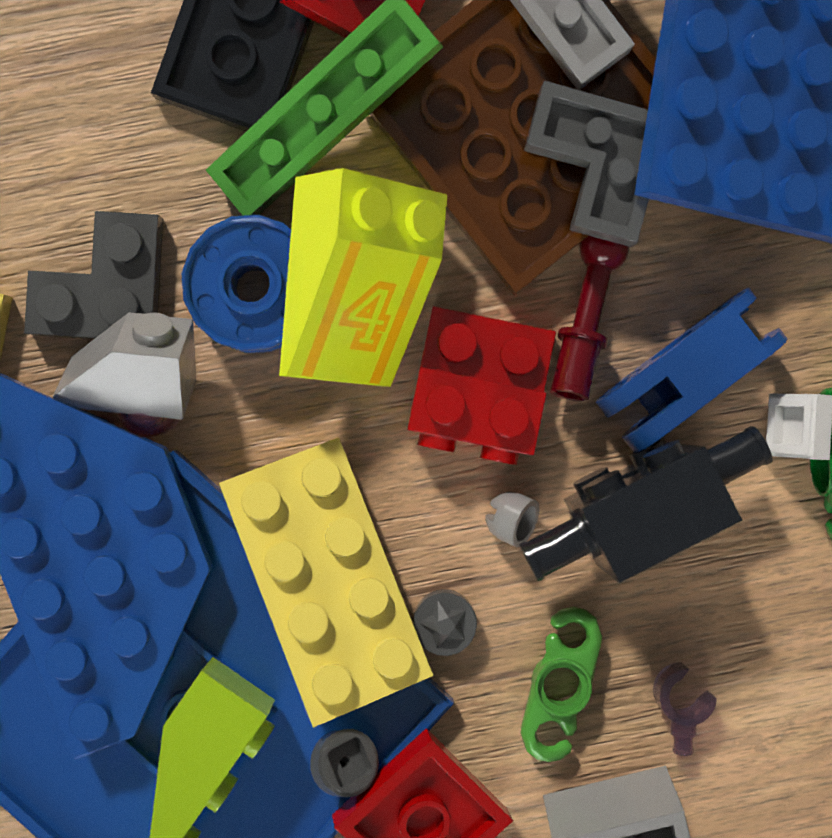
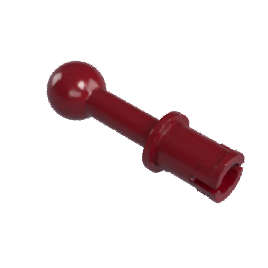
M588 236L579 245L581 259L587 268L573 326L562 327L558 330L557 337L562 341L550 388L552 395L577 402L589 400L600 350L607 348L608 339L604 335L597 333L611 272L621 267L629 254V246L593 236Z

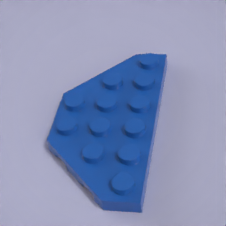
M0 373V575L72 760L135 736L187 625L186 623L198 596L212 570L213 564L167 447L108 423L109 421L85 410L57 401L48 395L25 386L24 383Z

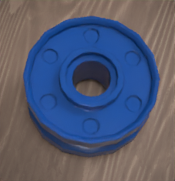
M261 215L231 216L207 228L190 248L181 273L183 301L195 324L215 342L247 354L274 352L282 348L291 229L284 223ZM259 270L268 275L270 286L262 299L256 302L240 300L237 294V285L239 279L245 273Z

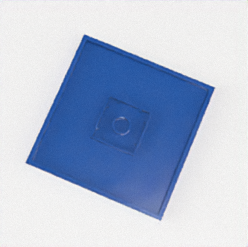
M173 450L170 455L213 567L188 618L187 625L167 669L153 695L142 724L134 737L72 760L18 621L0 641V805L37 838H150L163 725L211 658L214 657L275 699L266 718L275 727L253 759L242 752L229 771L238 780L216 813L205 806L193 823V826L201 831L198 838H333L338 831L334 827L332 814L351 797L329 795L322 791L315 783L311 774L310 759L313 748L318 740L334 730L355 729L364 733L376 747L379 759V772L426 728L430 731L454 704L453 698L435 681L427 678L313 728L221 489L181 452Z

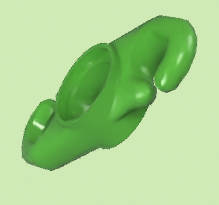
M578 607L561 609L551 616L550 624L555 629L563 628L568 623L580 624L585 630L586 639L581 646L569 648L563 644L556 633H550L546 637V653L533 670L532 683L521 724L520 734L526 751L535 759L545 762L563 759L571 753L572 745L566 739L553 746L543 745L536 735L540 724L554 721L560 726L565 735L573 736L577 731L578 712L587 705L592 693V681L602 644V634L596 617L586 609ZM557 668L571 669L577 674L579 680L576 693L564 701L553 700L544 692L545 678L551 671Z

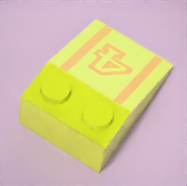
M345 168L295 177L279 376L391 387L442 261L447 194Z

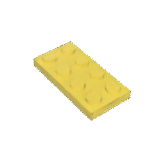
M339 437L219 483L313 728L433 676Z

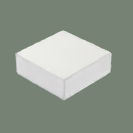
M769 393L766 442L772 456L830 460L832 395Z

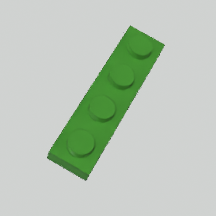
M386 0L206 169L207 173L243 216L260 215L295 183V177L303 176L438 53L443 48V45L406 0Z

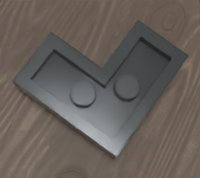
M544 81L539 91L524 151L586 168L569 230L629 247L634 246L638 243L649 201L648 198L634 195L648 110Z
M95 211L91 274L28 270L24 334L95 339L128 312L140 314L158 313L164 219L156 214Z

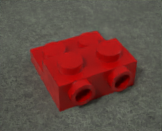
M432 306L407 429L420 433L417 445L455 453L457 440L482 445L479 458L517 465L519 453L534 456L547 394L544 390L556 331Z

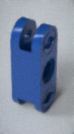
M750 288L742 290L722 303L596 400V404L607 418L626 408L637 399L647 410L648 414L622 436L633 453L649 447L664 437L786 343L788 339L779 328L757 339L742 319L741 315L749 310L748 307L757 299Z

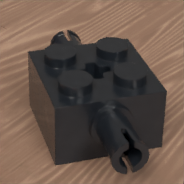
M750 426L740 434L708 450L705 446L681 444L679 440L666 443L663 438L637 453L632 452L629 456L633 464L620 471L609 472L608 468L605 467L580 478L573 483L577 493L563 499L570 511V520L528 542L524 541L519 544L536 579L540 581L548 574L589 554L598 567L621 583L741 522L742 518L725 484L762 465H768L773 462L770 448L764 437L756 427Z

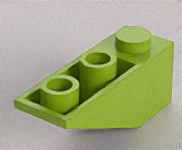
M214 657L202 669L163 725L150 838H198L201 831L195 828L193 823L205 806L216 813L238 780L229 771L242 752L253 759L275 727L273 723L266 719L275 699Z

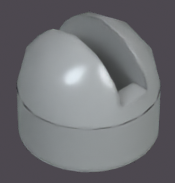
M514 492L501 493L492 499L490 505L497 509L495 514H487L485 517L489 531L499 540L512 546L520 547L519 544L529 539L536 526L539 516L538 501Z

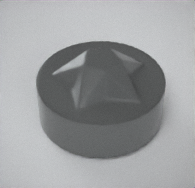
M447 589L433 591L422 598L415 609L413 625L421 645L429 652L441 656L454 655L463 651L473 640L477 627L476 616L470 602L462 594Z
M355 729L334 730L325 734L314 746L310 759L311 774L315 783L325 793L337 797H352L366 791L374 782L379 766L375 745L367 735Z

